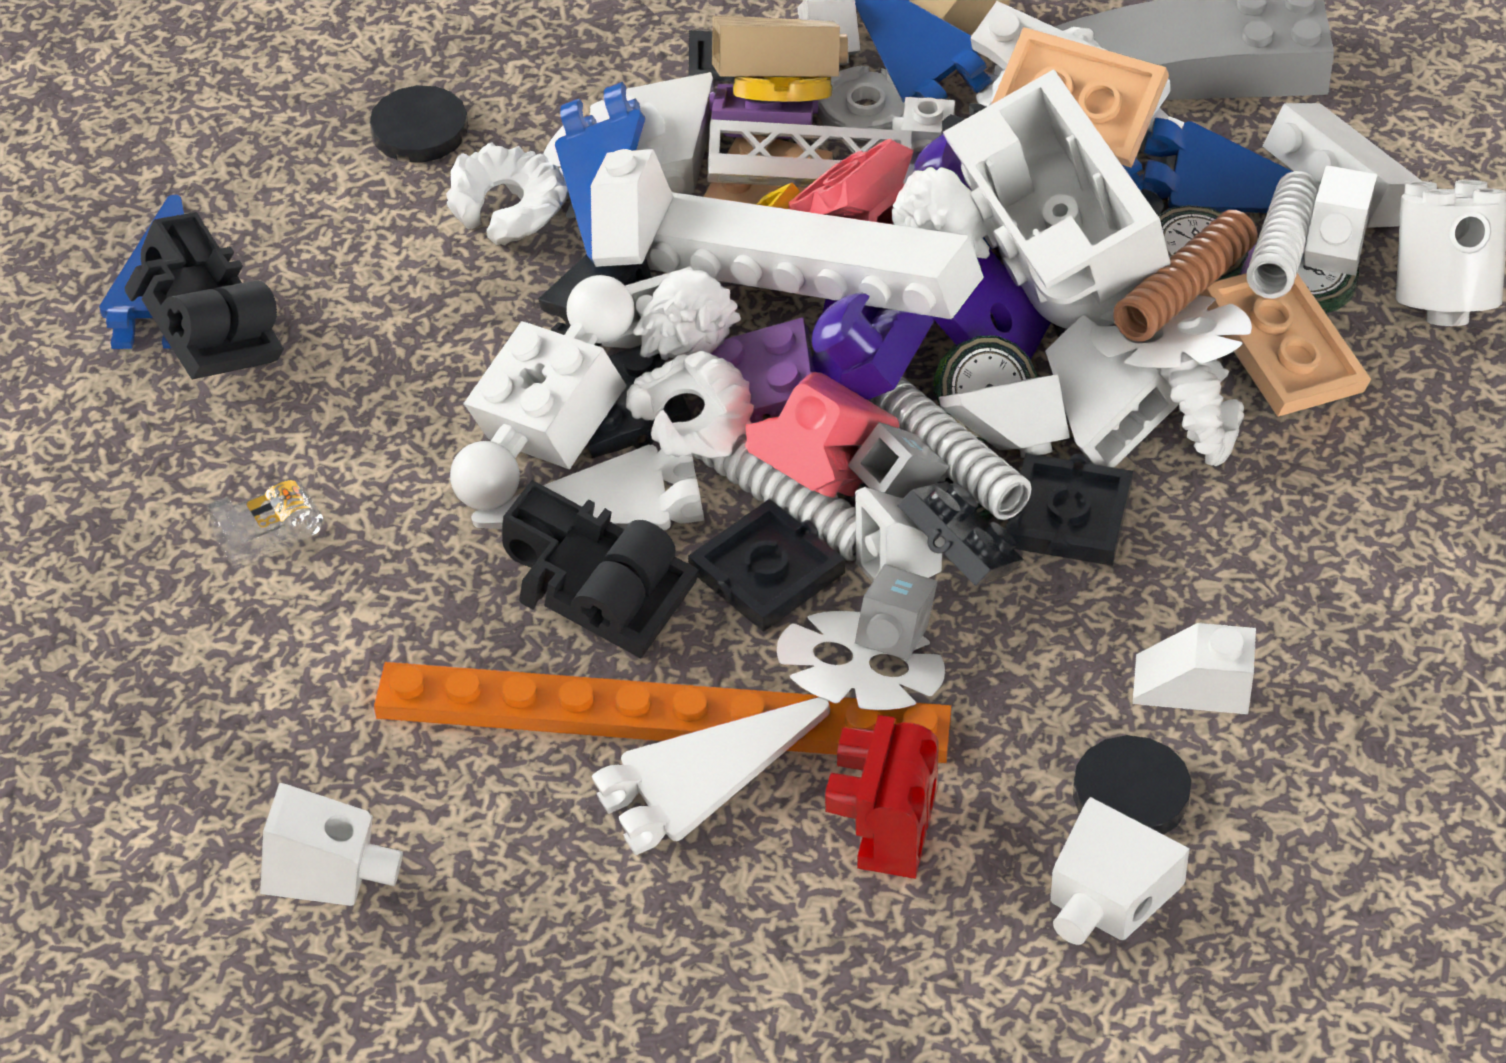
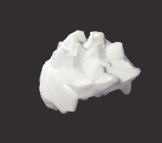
M928 167L924 171H914L907 178V182L902 190L899 191L896 202L893 204V224L967 235L970 237L976 257L986 259L990 255L989 247L983 239L988 231L983 225L980 212L970 195L972 191L949 169L941 167L935 170L933 167Z
M685 269L671 273L655 290L653 300L647 304L642 312L639 323L633 330L635 336L642 335L640 355L650 358L660 353L661 359L667 360L669 357L675 358L682 354L688 356L699 351L712 353L718 346L724 343L725 337L730 332L729 327L741 320L740 314L735 312L738 307L737 303L730 299V290L721 286L720 281H716L715 278L710 277L708 272L702 270Z

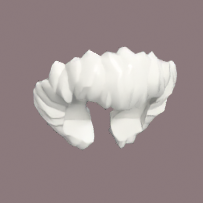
M493 142L484 146L479 153L474 152L471 156L461 153L457 157L451 170V189L446 193L448 199L447 207L467 229H473L482 225L480 217L481 207L484 204L486 193L494 186L505 184L512 194H516L521 199L518 204L493 212L490 225L487 228V237L495 245H506L511 241H519L525 236L536 233L559 212L568 197V189L563 174L558 169V166L549 163L548 158L544 154L536 155L534 151L525 153L520 146L509 150L502 146H495Z
M1181 352V366L1178 368H1159L1162 369L1161 376L1169 380L1170 387L1172 388L1170 397L1173 402L1179 403L1180 411L1185 414L1182 427L1188 430L1187 438L1195 441L1194 447L1197 452L1205 454L1206 464L1218 466L1224 463L1232 452L1238 437L1239 426L1244 418V405L1237 399L1222 402L1224 397L1219 394L1221 389L1220 382L1228 376L1229 371L1222 367L1220 361L1212 360L1206 363H1199L1185 352Z
M704 351L688 356L685 354L678 355L673 360L665 362L662 367L655 368L652 372H645L642 376L635 379L634 384L627 391L626 408L631 411L633 418L655 419L651 432L652 439L660 443V447L665 455L675 457H692L695 454L707 458L729 456L732 453V444L738 440L740 435L746 434L745 425L751 424L750 417L753 413L754 405L750 404L749 381L743 379L741 371L734 368L731 362H727L723 358H718ZM682 393H692L704 400L705 407L702 413L695 419L687 422L672 423L663 410L669 399Z

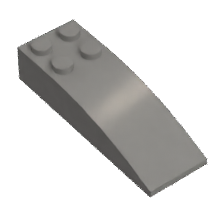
M1156 0L1120 7L1054 26L1062 31L1071 27L1090 28L1094 32V40L1107 51L1166 67L1169 74L1168 79L1170 80L1171 91L1165 100L1328 95L1334 49L1324 0Z

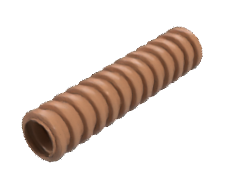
M1227 210L1202 229L1200 233L1196 234L1192 240L1188 241L1184 247L1180 248L1176 254L1170 257L1169 266H1165L1155 274L1146 277L1134 290L1118 301L1114 307L1113 317L1119 331L1133 341L1144 342L1153 337L1156 332L1162 329L1165 324L1170 322L1173 317L1179 314L1182 309L1187 307L1190 302L1195 300L1199 294L1204 292L1207 287L1212 285L1215 280L1257 243L1258 234L1251 218L1238 210Z

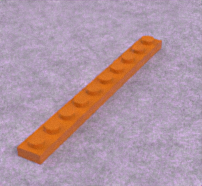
M385 662L374 703L376 719L665 741L818 698V696ZM844 697L839 703L829 701V715L786 750L837 755L838 743L843 727L874 731L877 716L883 715L895 717V724L903 722L915 723L930 729L937 736L939 742L938 763H947L952 705L916 703L915 705L900 709L868 710L859 708L857 698Z

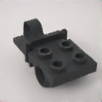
M197 212L154 219L141 249V265L135 267L125 286L127 296L130 301L142 297L141 300L192 380L277 361L284 347L272 330L277 317V306L271 289L259 280L241 282L238 275L243 267L240 260L229 262L234 254L231 247L220 248Z
M531 480L505 513L502 522V543L506 553L515 562L531 568L522 580L519 601L521 604L534 610L539 599H542L546 594L545 607L641 659L696 583L699 569L675 557L676 548L674 542L662 528L646 520H634L629 523L626 529H623L610 522L612 512L604 508L598 518L594 517L595 502L588 499L583 506H580L538 482Z

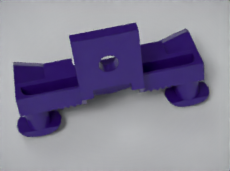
M944 134L927 144L915 162L913 173L914 171H924L928 167H933L935 170L941 167L953 171L960 181L971 190L966 183L961 169L962 162L945 139ZM989 249L990 255L986 259L977 257L984 278L952 319L868 306L865 304L870 296L863 292L847 295L840 300L825 299L822 315L817 320L812 334L814 371L825 374L869 400L896 388L934 320L959 349L961 346L976 339L997 338L1014 345L1029 362L1051 322L1035 309L1021 285L1017 286L1005 266ZM990 313L994 316L996 320L997 329L992 323ZM996 343L978 344L963 352L966 355L982 347L1000 348L1014 356L1024 371L1026 369L1024 362L1012 350Z

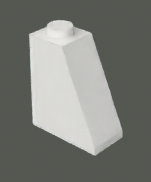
M711 72L626 89V96H634L639 102L640 108L645 103L650 102L658 109L664 119L665 133L642 144L640 147L662 146L664 148L659 164L671 192L692 194L695 191L710 134L712 111H709L710 92H714Z
M1082 315L1045 352L1053 375L1058 374L1064 409L1076 444L1083 454L1089 458L1091 464L1114 468L1179 403L1172 401L1170 397L1172 389L1161 376V373L1155 368L1124 364V361L1134 352L1129 351L1111 358H1107L1099 353L1090 341L1091 328L1098 325L1085 315Z

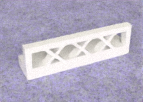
M711 119L707 182L785 186L793 182L796 187L807 188L832 166L842 161L822 159L815 152L828 139L842 140L853 153L861 150L866 152L878 142H883L887 139H892L911 149L912 131ZM720 133L741 134L754 149L748 155L719 153ZM753 135H766L768 137L759 143ZM778 136L792 137L804 152L798 158L771 156L765 148ZM803 138L819 139L810 146ZM854 141L869 142L860 149ZM909 164L903 184L913 174L914 164Z

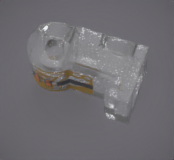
M297 480L278 482L271 486L264 494L232 505L228 497L207 504L215 540L234 571L313 537L319 531L323 521V517L303 484Z

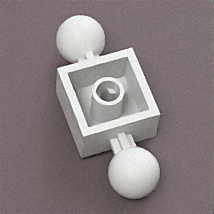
M596 275L578 283L570 293L567 301V317L571 326L565 335L521 321L463 403L486 437L491 440L469 444L453 460L450 470V482L454 493L464 504L477 510H492L506 504L513 497L519 485L520 472L515 459L519 452L570 469L626 388L625 382L605 350L594 345L595 343L612 342L626 333L633 321V298L626 286L620 281L609 276Z

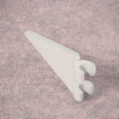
M646 445L543 485L580 506H583L588 499L595 502L593 516L598 518L604 508L612 512L610 522L623 529H626L629 523L634 520L649 521L663 530L670 528L671 520L680 524L704 521L693 456H667L662 449L658 452L654 445ZM663 480L674 484L666 492ZM519 495L512 497L506 504L496 509L475 511L471 516L473 525L477 528L502 529L503 516Z
M818 697L626 751L621 756L623 765H610L592 775L593 781L600 791L597 793V796L608 814L628 806L639 792L648 806L632 808L619 816V821L626 831L623 834L624 839L635 856L654 848L665 834L671 840L679 841L827 717L830 713L829 701Z

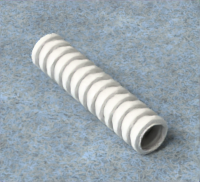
M1290 172L1279 180L1249 263L1246 278L1249 287L1256 294L1264 298L1274 299L1282 297L1290 291L1294 284V279L1306 246L1314 205L1320 187L1319 182L1306 172Z
M903 376L894 390L868 400L895 416L899 421V429L918 435L949 466L944 474L948 475L956 484L966 489L976 501H979L984 508L990 510V513L997 519L1006 520L1012 518L1026 506L1032 490L1030 481L1023 475H1020L1012 466H1009L1005 460L998 457L994 451L988 449L982 441L978 440L960 423H957L954 418L937 406L931 399L927 398L919 389H916L909 381H906Z
M746 434L740 435L738 440L732 444V453L729 456L707 458L697 454L693 455L696 459H701L708 467L714 468L720 475L727 476L730 482L738 484L742 490L751 493L758 501L765 502L771 499L800 523L804 520L811 521L817 528L821 540L836 552H840V555L845 560L853 561L856 559V555L853 556L856 552V508L851 507L848 501L838 498L837 495L832 498L808 489L749 453L745 447L747 442Z

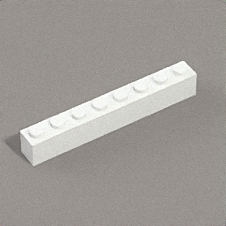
M672 192V202L646 254L650 270L670 273L691 266L692 270L708 272L710 277L715 278L717 281L831 300H840L847 295L863 292L870 296L865 304L868 306L952 319L984 278L970 237L967 235Z

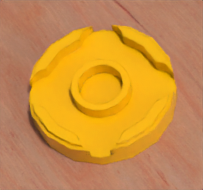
M735 76L733 94L736 97L761 101L821 100L832 96L831 77Z

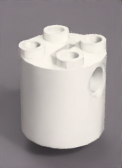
M1478 180L1456 181L1455 189H1437V184L1433 182H1406L1405 194L1401 195L1396 284V300L1398 303L1427 310V323L1440 326L1467 325L1469 323L1470 311H1484L1498 308L1502 305L1506 251V191L1487 188V182Z

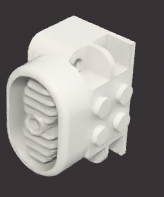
M1054 69L943 132L945 139L962 162L961 169L964 178L972 190L970 195L980 212L983 225L988 231L986 236H984L992 249L998 247L1003 263L1017 286L1021 285L1035 309L1051 323L1068 329L1082 315H1085L1098 326L1114 324L1113 322L1102 320L1100 317L1106 312L1114 310L1118 301L1134 290L1146 277L1170 265L1160 218Z

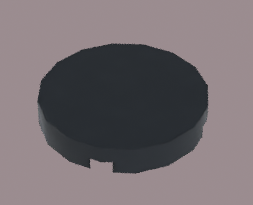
M415 85L398 89L383 97L372 109L370 129L375 146L387 157L398 160L397 155L409 157V162L423 163L441 159L461 145L462 136L465 134V131L467 134L468 117L463 101L451 91L436 86Z
M1125 735L1105 739L1085 752L1076 765L1073 798L1079 814L1087 800L1092 797L1164 835L1176 828L1183 819L1185 810L1189 806L1192 780L1185 762L1170 747L1151 738Z

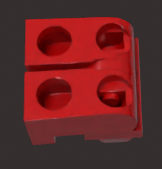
M878 715L874 731L845 727L842 729L838 743L837 766L862 770L863 773L862 777L838 773L830 774L825 792V812L856 819V836L862 837L857 855V869L916 879L926 839V830L929 827L938 790L939 742L937 736L930 729L922 725L905 722L895 724V717Z

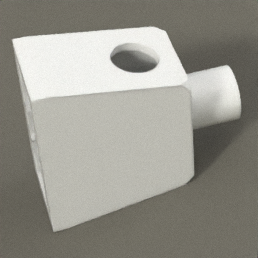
M279 783L263 830L260 894L352 906L355 904L362 879L395 886L400 871L403 851L370 844L373 816L368 811L291 785Z
M1090 797L1085 803L1052 872L1050 901L1062 908L1053 921L1054 929L1064 940L1075 945L1083 944L1095 927L1120 940H1125L1183 886L1186 880L1189 848Z

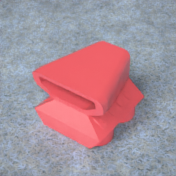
M887 139L866 152L858 151L832 166L789 202V209L894 225L892 221L893 204L896 202L899 191L905 185L903 182L914 150L892 139Z
M814 372L808 374L793 389L779 417L768 418L764 421L745 425L747 436L745 447L749 453L812 491L832 498L836 497L838 492L853 497L860 484L864 483L848 467L849 462L859 450L858 446L863 445L879 422L899 428V421L892 414L825 374Z

